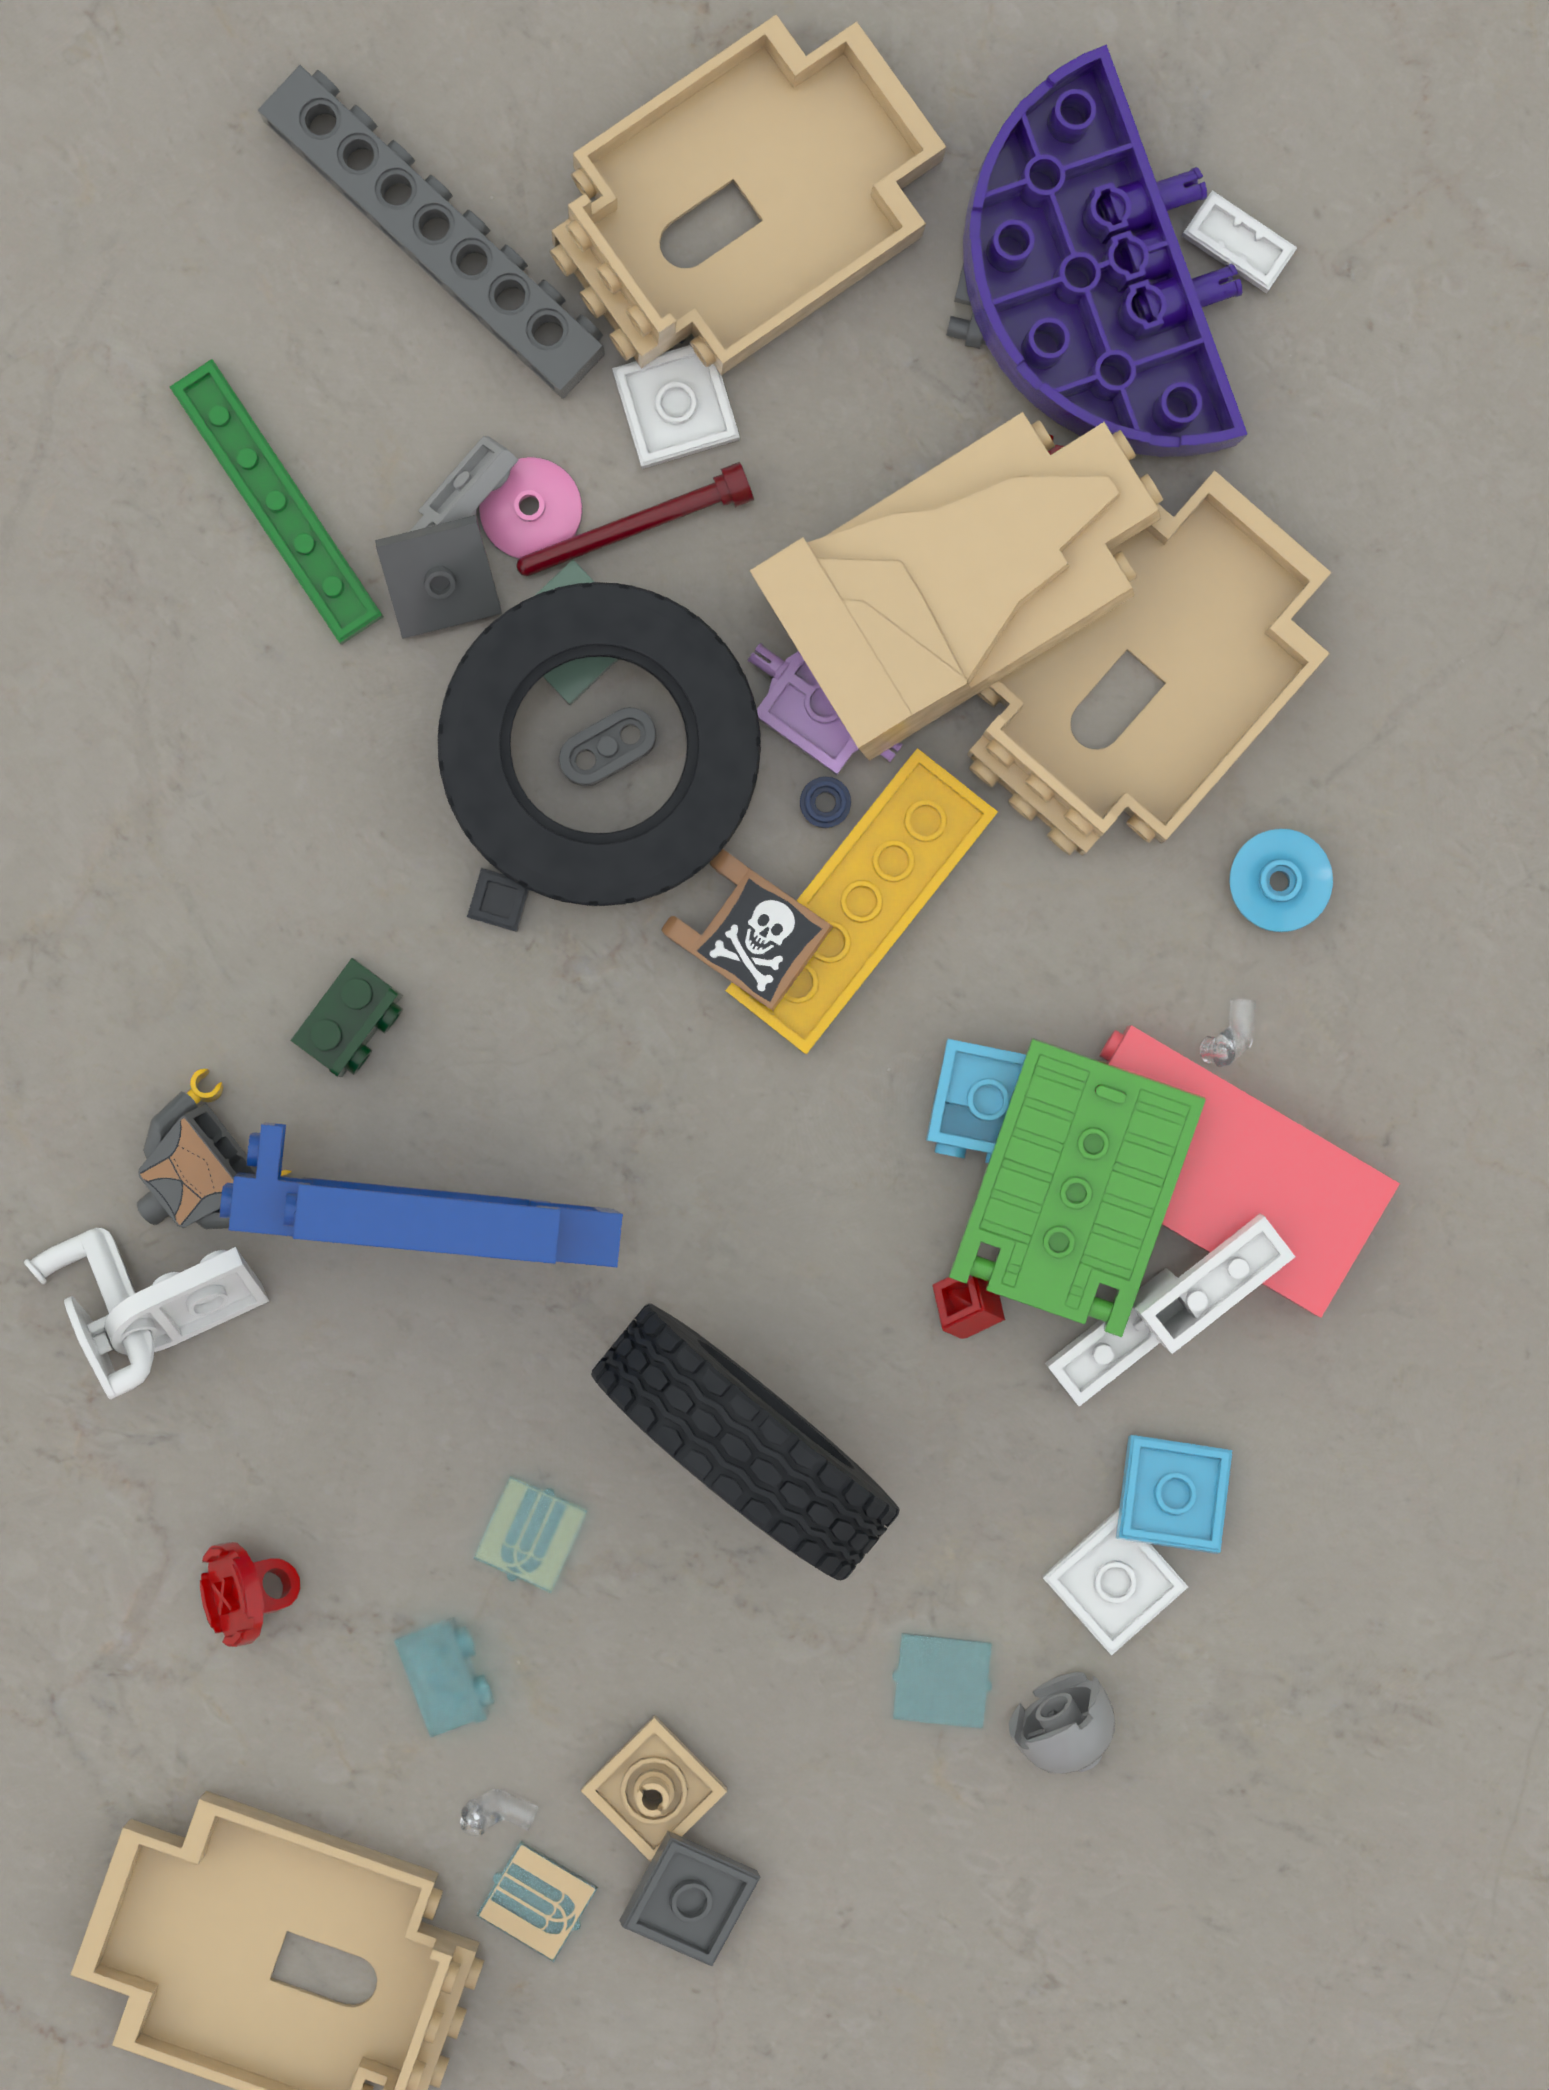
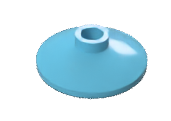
M1273 829L1254 836L1240 848L1231 866L1229 884L1236 907L1248 921L1268 931L1289 932L1310 924L1323 912L1332 893L1333 873L1326 853L1312 838L1295 830ZM1274 872H1282L1286 875L1288 885L1284 891H1276L1271 887L1270 877Z

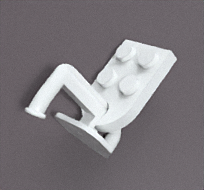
M103 1228L90 1229L45 1250L32 1260L26 1259L24 1261L25 1266L39 1282L45 1284L47 1282L46 1277L84 1257L88 1258L109 1314L93 1322L73 1296L64 1299V1304L77 1339L110 1400L133 1390L144 1382L150 1373L154 1352L174 1346L269 1302L262 1283L236 1247L228 1251H214L206 1255L199 1264L180 1273L170 1272L157 1278L152 1286L137 1293L134 1290L114 1238L109 1231ZM114 1349L118 1353L127 1355L131 1365L114 1371L108 1352Z

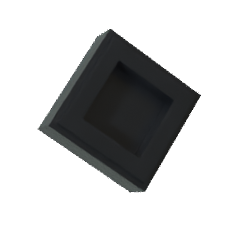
M481 868L467 918L517 932L529 890L515 883L504 874Z

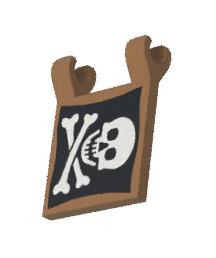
M722 849L710 861V865L716 872L737 885V887L707 929L700 935L677 917L671 916L663 925L662 932L677 945L774 1011L833 926Z

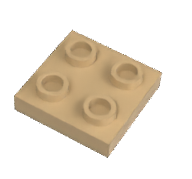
M654 1715L581 1788V1792L651 1862L667 1831L682 1837L727 1792V1787Z

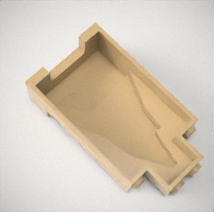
M1022 412L826 536L810 542H806L802 537L750 570L856 746L869 761L1135 596L1133 587L1129 583L1137 578L1134 570L1122 551L1112 555L1110 550L1160 520V512L1156 505L1163 501V498L1150 476L1145 474L1139 478L1129 461L1135 458L1136 455L1121 430L1111 434L1103 422L1050 455L1048 451L1054 448L1055 444L1040 420L1030 424Z

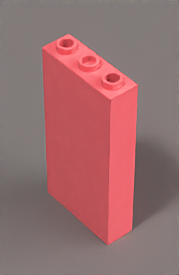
M1127 1026L1123 1034L1114 1030L1099 1055L1107 1060V1064L1203 1096L1206 1099L1162 1226L1210 1253L1261 1213L1296 1256L1264 1281L1262 1285L1311 1314L1322 1318L1400 1183L1134 1026Z

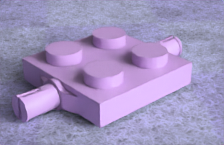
M760 643L756 647L755 652L770 663H767L755 653L751 654L748 662H751L772 677L767 696L757 708L759 720L831 772L838 775L851 755L859 750L800 652H796L784 661ZM897 743L891 749L898 753L903 744ZM888 749L880 755L886 758L888 762H891L896 754Z

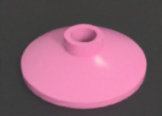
M527 457L518 459V462L511 468L507 481L497 490L490 492L479 505V512L483 529L490 541L505 554L520 559L525 555L574 537L581 522L582 502L575 482L564 469L545 459ZM527 497H533L539 501V509L533 515H525L520 511V504Z

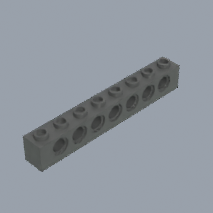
M299 65L258 109L264 123L554 392L564 399L605 355L603 345L599 342L603 337L601 331L584 315L580 314L575 320L561 307L566 300L546 280L543 279L537 285L523 271L528 267L527 263L511 247L505 244L499 250L485 237L490 232V229L472 211L468 209L463 215L448 202L453 195L439 180L431 174L424 180L410 167L415 160L400 144L392 140L386 145L376 136L373 131L378 126L360 107L354 105L348 110L335 98L340 91L329 78L319 70L311 75ZM329 114L336 118V124L331 132L325 135H316L310 131L311 122L315 117ZM358 149H367L374 153L372 163L363 170H354L347 166L349 156ZM400 183L408 185L412 189L410 198L401 205H392L385 201L386 191L392 185ZM434 218L444 219L450 224L447 234L439 240H429L422 235L424 225ZM479 253L487 258V265L481 273L467 275L459 269L462 259L468 254ZM507 288H517L525 294L523 304L515 310H505L497 304L498 296ZM548 322L558 324L563 329V334L557 343L542 345L535 340V332L540 325Z

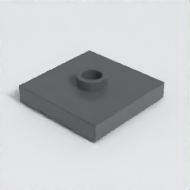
M476 515L375 540L402 639L502 614Z
M667 1831L619 1921L622 1927L713 1966L755 1889L760 1875L757 1870Z

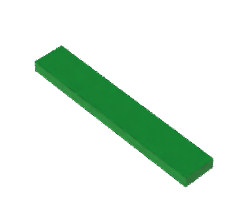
M213 359L171 385L170 389L341 645L383 618L384 616Z

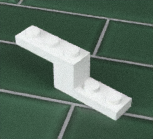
M1260 1213L1179 1278L1165 1268L1139 1288L1122 1337L1105 1332V1322L1099 1320L1045 1364L1075 1403L1081 1406L1159 1343L1172 1354L1296 1256L1266 1217Z

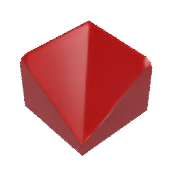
M969 1275L967 1284L947 1277L932 1285L944 1332L960 1339H965L1005 1320L1000 1295L986 1291L988 1281Z

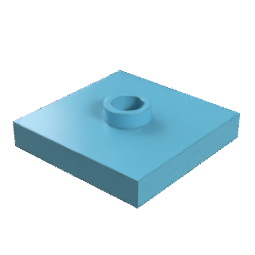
M1136 1435L1128 1436L1116 1539L1214 1554L1220 1553L1233 1450Z

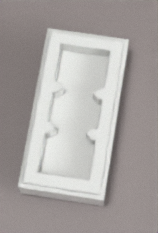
M1213 190L1182 234L1183 238L1223 265L1233 264L1238 275L1266 294L1297 249L1296 246Z

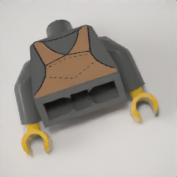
M199 1069L194 1072L190 1081L191 1089L187 1093L180 1092L150 1122L143 1149L146 1161L138 1170L140 1179L150 1191L137 1202L139 1213L150 1224L158 1225L166 1217L170 1216L176 1225L181 1228H185L194 1222L206 1230L229 1228L230 1219L220 1218L222 1187L226 1183H233L234 1176L239 1172L256 1174L257 1167L247 1166V1154L206 1103L199 1107L197 1106L200 1101L209 1103L217 1100L223 1092L222 1082L218 1083L211 1092L203 1093L198 1090L200 1080L209 1074L208 1069ZM282 1170L281 1176L287 1175L292 1171Z

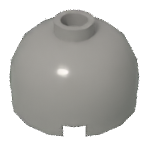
M1083 1672L1061 1675L1042 1684L1033 1691L1035 1697L1040 1698L1039 1700L1032 1703L1026 1711L1021 1703L1014 1710L1009 1721L1010 1736L1030 1762L1048 1773L1066 1774L1076 1771L1083 1772L1093 1768L1099 1763L1102 1755L1108 1749L1115 1733L1114 1710L1108 1694L1096 1677L1093 1676L1092 1681L1088 1680Z

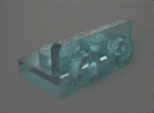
M451 1617L395 1639L394 1642L430 1738L474 1721L479 1723L487 1720L490 1714L488 1706L494 1704V1698L485 1675L482 1674L476 1677L469 1657L476 1655V1650L466 1626L458 1628L455 1618Z

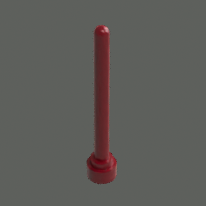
M740 462L721 469V475L713 477L714 483L525 555L517 561V571L523 576H531L722 502L723 506L733 503L736 508L754 501L743 467Z

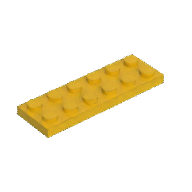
M917 748L797 899L800 904L827 921L833 928L775 1010L772 1011L734 983H731L725 991L800 1051L807 1054L998 811Z

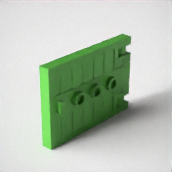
M1032 1038L956 1253L949 1278L966 1284L969 1275L988 1281L986 1291L1082 1324L1086 1323L1088 1316L1104 1321L1105 1332L1122 1337L1205 1104V1097ZM981 1242L999 1248L995 1262L977 1256ZM1099 1283L1117 1289L1113 1302L1095 1297Z

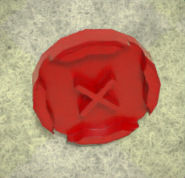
M237 1542L213 1545L203 1556L202 1561L209 1562L208 1572L201 1574L200 1592L202 1605L210 1627L213 1628L215 1633H224L225 1637L222 1642L228 1647H238L253 1643L260 1636L263 1616L292 1605L298 1598L301 1589L299 1575L296 1569L285 1560L270 1558L252 1562L247 1551ZM267 1572L276 1574L283 1584L282 1595L279 1599L270 1597L263 1588V1578Z

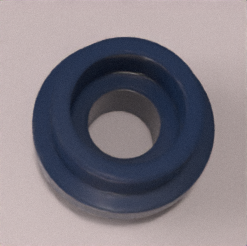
M827 776L815 778L804 787L801 793V812L805 819L816 827H835L842 823L850 812V793L847 787L836 778ZM828 793L834 797L836 805L833 810L821 812L817 809L815 801L820 794Z

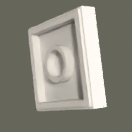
M691 345L665 352L642 369L636 361L612 368L642 469L740 440L721 374L714 364L705 367L693 351Z
M1119 1508L1042 1576L1111 1656L1188 1588L1186 1583L1151 1544L1116 1539Z

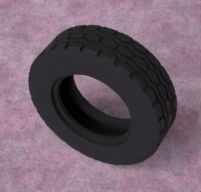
M578 583L544 591L510 608L485 628L465 652L450 680L443 700L438 726V761L446 798L461 829L482 856L497 870L522 887L557 901L586 906L622 905L654 897L675 888L697 874L722 851L743 820L742 818L746 810H748L756 786L761 753V733L758 711L756 710L754 696L746 675L726 643L699 616H696L689 609L668 597L643 588L619 583ZM587 657H610L624 660L653 675L663 684L675 700L686 731L687 749L684 769L669 799L658 811L643 822L630 828L610 833H589L574 830L553 821L543 814L523 791L517 779L511 757L513 722L517 710L528 691L538 680L554 668L567 662Z
M647 1304L641 1309L605 1353L604 1357L592 1369V1378L605 1394L644 1433L680 1465L779 1544L836 1580L841 1581L849 1577L856 1568V1565L863 1560L865 1554H868L888 1529L886 1527H889L899 1515L900 1509L890 1496L831 1440L725 1353L683 1322L653 1304Z

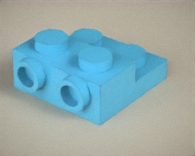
M947 1039L926 1136L927 1141L936 1142L935 1153L965 1159L966 1150L972 1149L987 1152L985 1163L989 1162L1026 1054Z

